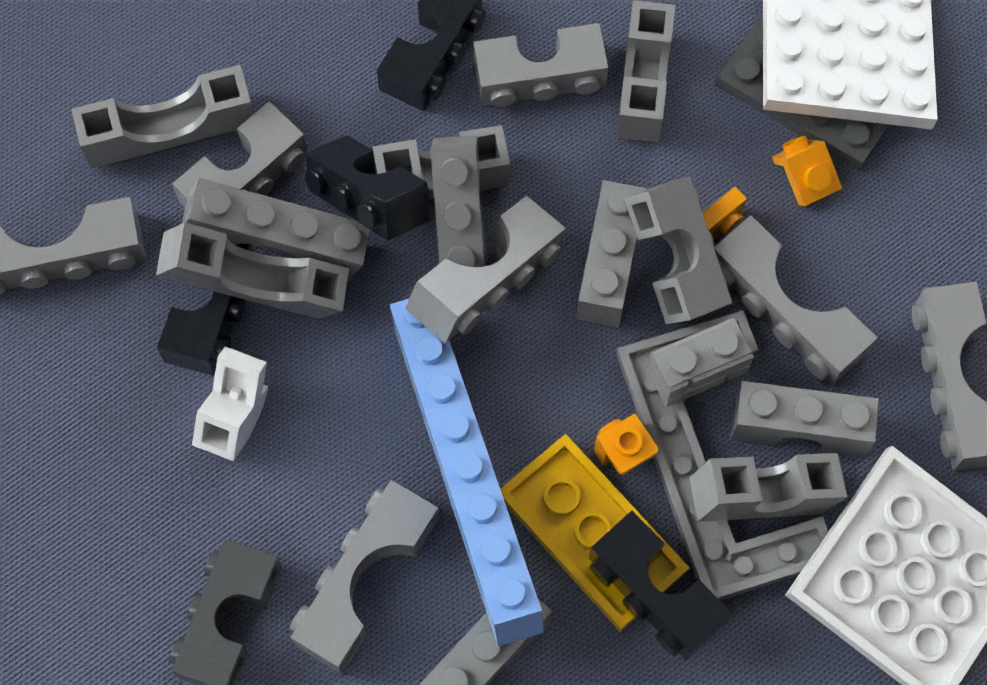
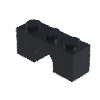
M420 0L418 2L419 25L432 30L437 35L433 40L425 44H412L397 37L377 69L379 90L424 111L430 99L436 100L440 96L446 83L445 74L450 66L456 67L461 61L466 49L465 41L471 32L476 34L481 28L486 15V11L483 10L482 0Z
M348 135L305 153L307 166L305 180L309 190L387 241L430 221L427 182L401 166L385 173L375 174L373 150Z
M234 244L240 248L254 252L252 244ZM213 291L211 300L201 309L185 311L171 307L157 345L163 361L215 376L217 357L225 346L231 348V338L228 335L233 322L239 323L241 320L245 299Z
M631 510L591 547L589 559L592 561V564L589 567L600 582L607 587L613 583L625 596L622 602L637 620L643 621L646 618L658 631L655 637L672 656H676L679 653L687 661L727 623L732 612L700 579L696 580L687 590L679 594H666L653 586L648 576V567L661 555L665 543Z

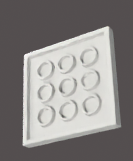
M763 0V110L932 130L938 118L931 0Z
M890 446L880 456L785 596L901 685H959L987 642V518L895 447Z

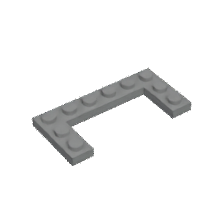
M743 310L619 347L616 351V356L639 420L658 447V453L653 459L696 579H700L719 600L798 576L828 533L822 516L735 543L727 520L701 522L697 520L690 477L706 461L684 401L682 400L666 407L648 373L647 365L651 352L732 318L735 319L741 329L753 357L757 356L759 350Z

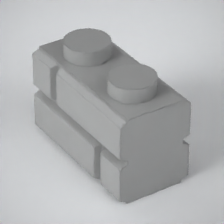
M732 318L651 352L647 370L663 404L668 407L724 383L726 378L732 380L748 373L754 357L735 319Z

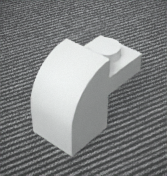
M226 346L217 357L213 391L196 414L193 446L231 461L235 460L248 441L266 399L268 386L263 383L267 362Z

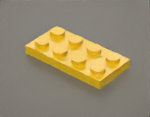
M566 433L500 489L507 508L619 632L636 618L624 606L622 600L625 596L613 583L607 587L593 574L589 567L592 564V561L589 559L591 547L631 510L665 543L661 555L648 567V576L653 586L665 593L688 573L690 569Z

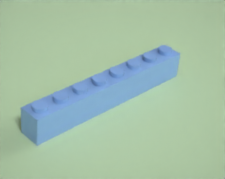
M409 299L390 304L395 333L497 646H503L544 633L542 610L450 341L444 343L405 309Z

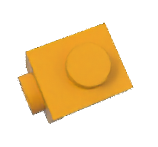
M800 136L782 145L784 151L772 156L775 165L784 167L797 203L800 206H807L842 189L824 141L807 140L806 136Z
M736 187L732 188L702 212L713 239L721 232L727 236L744 220L742 214L747 198Z
M635 413L622 421L616 419L602 427L597 433L594 453L601 464L605 466L611 462L620 475L628 473L658 453L657 445Z

